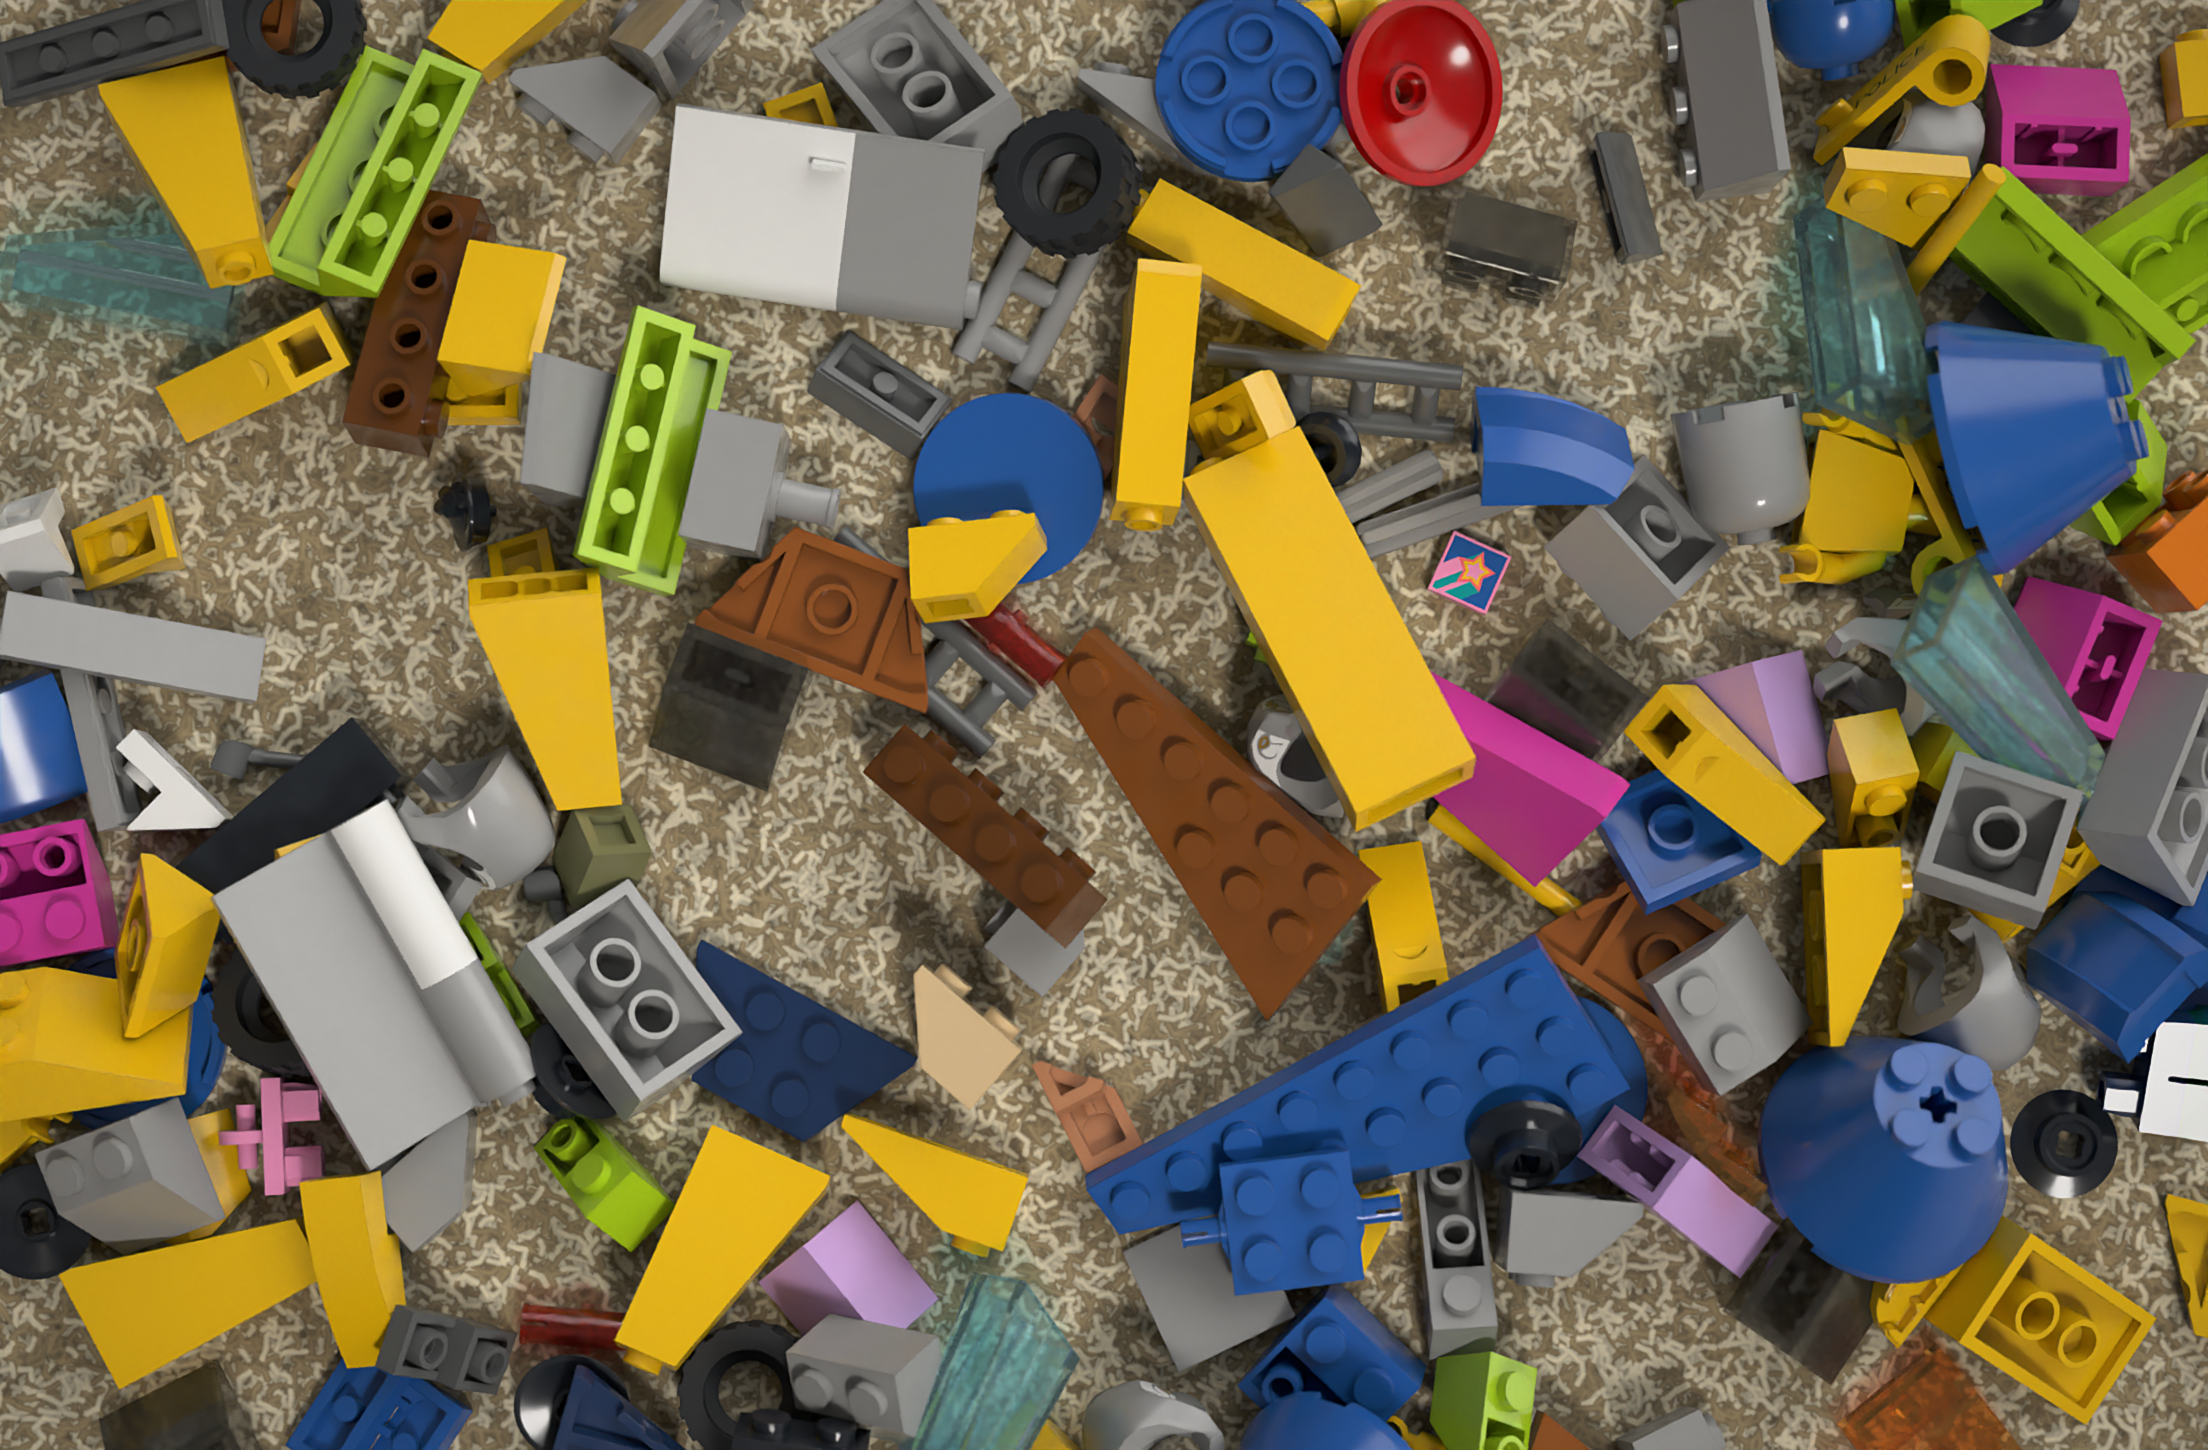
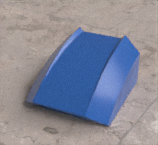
M1475 387L1472 395L1470 439L1472 453L1476 454L1479 472L1481 506L1608 505L1618 499L1635 470L1625 428L1599 413L1573 402L1546 394L1512 388Z
M2079 891L2027 945V983L2037 993L2127 1063L2146 1046L2145 1041L2197 987L2200 989L2208 981V949L2147 907L2114 891Z

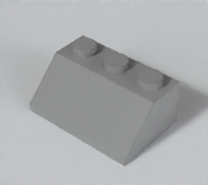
M1688 0L1679 3L1668 17L1669 24L1661 26L1660 41L1663 59L1665 63L1675 62L1678 86L1670 88L1669 103L1674 125L1684 124L1687 148L1680 149L1678 153L1683 187L1693 186L1695 202L1770 193L1791 170L1767 1Z
M2143 669L2117 734L2111 745L2102 754L2098 778L2089 799L2083 802L2079 811L2077 831L2100 864L2181 905L2193 907L2208 871V674Z
M629 878L528 942L511 968L624 1123L678 1087L742 1034L736 1022Z

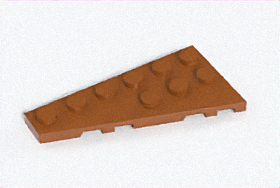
M1095 627L1084 633L1053 680L1264 1018L1268 1021L1284 1006L1382 879L1272 781L1257 771L1246 758L1107 635Z

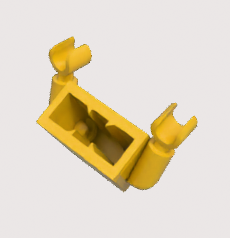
M1813 387L1811 390L1812 394H1817L1822 400L1821 413L1804 412L1802 421L1808 425L1826 427L1829 431L1819 429L1809 436L1806 454L1810 478V499L1805 510L1794 520L1790 545L1779 548V553H1788L1794 560L1793 573L1780 574L1779 581L1783 584L1809 581L1841 586L1880 570L1887 557L1902 551L1906 531L1938 536L1940 532L1923 496L1913 493L1915 478L1906 459L1903 458L1904 455L1899 444L1870 417L1852 407L1847 395L1842 390Z

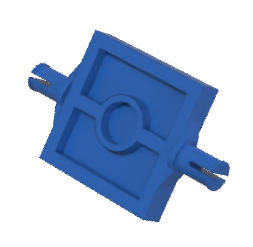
M1345 1147L1218 1163L1222 1189L1218 1217L1188 1221L1180 1220L1183 1248L1222 1242V1248L1231 1262L1235 1296L1365 1280L1361 1254V1242L1365 1231L1364 1225L1392 1221L1401 1222L1403 1221L1400 1194L1361 1199L1352 1180L1349 1150Z

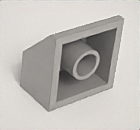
M1645 455L1634 464L1635 470L1617 500L1608 505H1589L1544 546L1548 553L1557 561L1561 571L1583 589L1600 608L1606 620L1617 626L1629 641L1672 606L1730 549L1718 534L1703 528L1695 520L1688 501Z
M1956 750L1913 876V890L2036 930L2045 912L2084 792Z
M1747 913L1737 917L1637 980L1701 1088L1718 1096L1725 1094L1774 1063L1813 1024L1812 1019Z
M178 1097L94 1128L34 1153L58 1214L123 1255L226 1218Z
M1500 1185L1494 1263L1508 1272V1278L1514 1279L1515 1284L1533 1287H1554L1555 1276H1575L1643 1217L1644 1204L1623 1195L1551 1189L1520 1191Z
M829 1313L786 1351L796 1409L819 1420L823 1418L849 1420L857 1428L871 1430L870 1437L926 1450L955 1449L937 1335Z

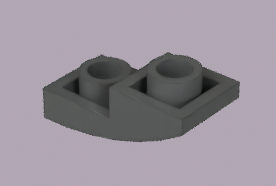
M396 1304L375 1367L391 1375L438 1381L456 1390L497 1395L502 1377L509 1364V1357L517 1333L454 1315Z

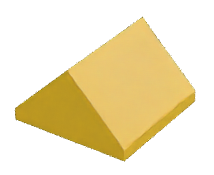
M468 240L437 357L438 362L462 392L476 396L531 380L533 352H543L566 257L553 252Z
M140 853L114 950L124 1036L139 1038L197 1001L221 918L210 899L214 895L213 893L154 854Z

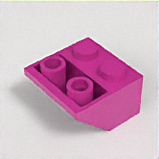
M1990 64L1987 67L1984 165L1994 164L1999 168L2004 166L2034 194L2110 197L2129 183L2131 118L2116 70Z
M2027 576L1977 694L2092 743L2113 740L2163 620L2104 595Z
M85 819L0 835V970L90 953L116 946L119 926L110 877Z

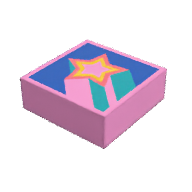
M1453 531L1427 587V591L1485 616L1512 556Z

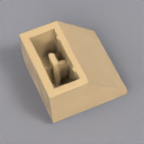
M945 963L941 964L934 971L929 965L924 964L914 973L920 1068L968 1110H971L1022 1051L1023 1047L1014 1040L1021 1032V1029L994 1005L990 1006L983 1013L972 1004L966 996L973 987Z

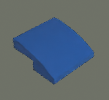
M47 668L0 687V824L44 810L88 792L71 715L53 673Z
M342 1358L287 1441L286 1446L291 1450H369L370 1448L371 1450H448L473 1410L429 1380L391 1375L375 1366L347 1369Z

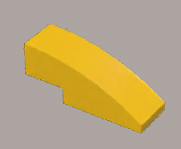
M381 1171L324 1176L299 1182L312 1264L323 1306L337 1346L347 1369L375 1366L395 1305L406 1306L399 1237L396 1233L387 1232Z

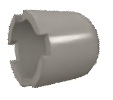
M1798 392L1771 395V398L1751 402L1746 400L1734 401L1670 415L1688 503L1693 517L1703 528L1716 534H1737L1739 546L1756 544L1777 539L1775 527L1795 520L1805 510L1810 499V478Z

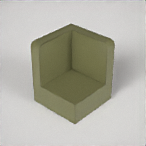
M632 805L572 809L553 854L552 861L571 907H581L588 905L628 878L637 888L652 851Z

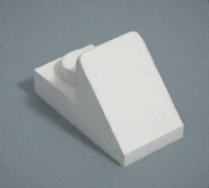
M57 487L0 505V574L15 591H24L39 586L41 581L59 576L68 577L74 573V565L58 528L65 514V509Z
M133 729L116 746L129 760L123 767L127 775L150 794L156 788L161 791L127 827L128 831L219 830L234 817L148 732Z

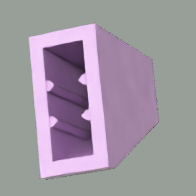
M1614 1105L1577 1155L1579 1159L1629 1197L1643 1203L1646 1210L1739 1278L1742 1277L1778 1228V1225L1692 1155L1616 1105Z

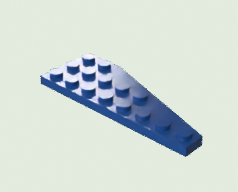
M1534 934L1085 1175L1086 1190L1118 1234L1121 1235L1177 1223L1180 1220L1186 1221L1218 1214L1222 1198L1218 1163L1347 1147L1350 1155L1352 1180L1356 1184L1471 1159L1466 1148V1137L1471 1125L1483 1113L1499 1105L1524 1100L1547 1102L1565 1109L1576 1118L1631 1088L1624 1070L1537 935Z

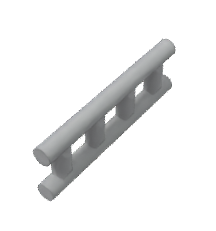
M1075 154L1064 155L1053 160L1048 165L1039 182V196L1044 206L1051 211L1054 210L1068 181L1093 193L1097 179L1094 166L1081 159L1080 155ZM1135 163L1136 167L1141 171L1142 177L1145 169L1139 164ZM1014 231L981 295L977 320H968L952 351V355L974 365L982 348L1015 364L1016 367L1008 383L1027 393H1031L1107 244L1098 248L1099 252L1089 256L1085 253L1077 255V258H1071L1056 287L1023 270L1034 248ZM1011 292L1045 309L1028 343L994 326Z

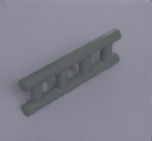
M1208 341L1206 366L1224 368L1222 389L1249 376L1250 370H1271L1273 373L1288 374L1285 398L1296 423L1307 414L1326 411L1336 413L1347 420L1357 434L1453 442L1455 418L1436 415L1440 389L1461 390L1463 365ZM1313 376L1351 380L1348 408L1310 404ZM1377 383L1415 386L1411 414L1373 410ZM1202 394V399L1210 394Z
M848 526L844 527L833 540L887 561ZM921 618V624L940 640L925 657L929 695L927 714L976 757L981 759L996 742V739L982 728L1007 699L1020 711H1023L1038 692L956 620L924 623ZM959 657L988 682L963 711L934 686Z

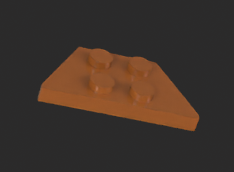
M794 527L773 546L772 551L758 564L750 567L735 581L736 584L709 609H704L695 620L694 626L920 713L927 714L929 695L921 616L911 601L909 569Z
M1622 879L1528 934L1525 939L1536 934L1556 967L1675 1045L1637 980L1725 926L1726 923L1687 897L1645 915L1625 879Z

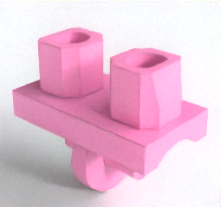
M272 1076L260 1078L262 1128L256 1129L255 1104L236 1105L237 1130L219 1131L218 1143L219 1145H237L238 1169L258 1168L257 1143H263L265 1195H283L291 1191V1186H299V1182L326 1176L324 1145L289 1147V1122L322 1120L323 1097L318 1085L287 1082V1077Z

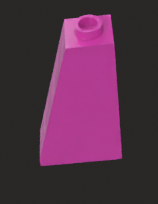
M1431 672L1476 757L1472 778L1432 797L1531 885L1536 887L1608 816L1630 784L1620 775Z

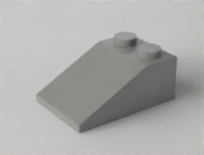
M631 0L614 18L611 29L615 32L608 39L617 54L673 100L752 9L754 3L753 0H641L640 3L637 0Z
M883 0L811 49L815 59L867 132L985 149L983 173L997 163L1000 151L1005 150L1010 142L1008 138L1015 130L1018 132L1025 126L1013 95L932 0Z
M533 352L520 484L546 505L584 508L616 375L551 354Z

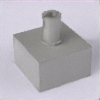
M707 408L678 535L690 548L759 563L766 557L773 522L776 521L777 516L833 529L838 512L841 489H829L786 479L785 468L792 440L782 424Z

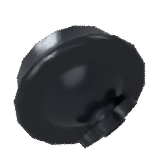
M1319 411L1307 414L1296 423L1295 427L1300 426L1332 488L1344 485L1355 476L1361 464L1362 447L1357 432L1347 420L1336 413Z
M460 472L454 476L451 487L445 485L439 490L438 497L440 499L434 504V511L448 519L453 528L458 548L462 552H467L473 546L487 542L490 535L491 517H496L497 508L495 504H490L486 485L481 479L468 477Z

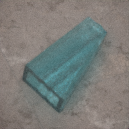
M1823 194L1793 216L1815 404L1909 446L1936 428L1927 376L1940 373L1935 351L1926 353L1925 336L1927 328L1896 240L1827 209Z
M169 221L8 235L5 250L0 251V302L9 307L222 350H229L234 346L247 283L210 289Z
M1977 555L1928 575L1890 665L1981 759L2083 791L2080 806L2090 800L2096 790V780L2106 754L1997 582L1985 570Z
M973 1273L967 1284L911 1450L1031 1449L1080 1358L1025 1280Z

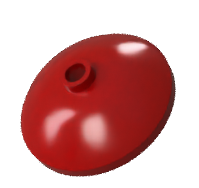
M1387 0L1369 12L1360 22L1349 40L1344 53L1339 85L1343 119L1356 149L1377 172L1392 181L1408 186H1434L1459 178L1482 158L1495 135L1501 115L1503 101L1502 74L1498 56L1489 35L1476 17L1464 6L1454 0ZM1396 85L1400 91L1399 100H1397L1395 94Z

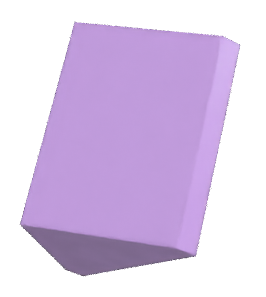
M1802 650L1749 662L1679 683V685H1697L1792 784L1829 774L1827 759L1829 743Z
M858 1200L759 1281V1284L802 1336L807 1334L829 1313L906 1329L939 1299Z

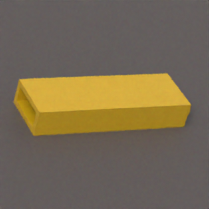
M1300 426L1276 435L1226 460L1222 456L1207 459L1194 467L1190 472V476L1183 479L1184 503L1355 832L1472 778L1476 757Z

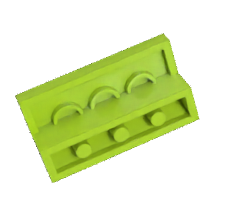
M366 45L363 55H361L357 67L353 71L269 243L274 270L272 276L321 296L378 298L482 81V73L425 49H422L416 64L413 65Z
M2207 153L2080 235L2190 335L2208 324Z
M2002 166L2001 169L2006 175L2005 182L1952 250L1948 258L1986 293L1989 291L2038 336L2099 345L2106 348L2110 357L2124 356L2133 384V394L2124 396L2126 405H2129L2164 366L2179 360L2197 340L2010 171Z
M637 305L632 308L573 556L590 568L599 567V574L609 580L665 597L675 595L687 545L678 533L706 409L719 410L732 352L694 339L696 325Z

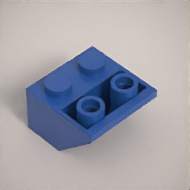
M1341 1283L1325 1285L1273 1340L1238 1382L1237 1386L1262 1410L1286 1395L1310 1391L1320 1392L1321 1400H1326L1343 1407L1354 1402L1386 1422L1421 1387L1427 1366Z

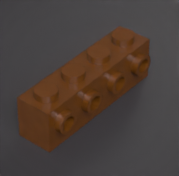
M429 190L378 298L376 297L342 420L354 443L429 458L434 438L441 439L444 436L450 411L449 402L445 400L451 377L438 362L437 357L468 240L496 243V226L491 224L481 199Z
M904 724L864 769L863 773L1066 949L1108 900L1088 882L1096 871L1069 847H1066L1058 856L1042 841L1048 836L1050 831L1022 807L1013 816L1002 808L997 801L1003 796L1004 792L977 768L966 777L952 765L953 761L960 754L930 729L921 738Z

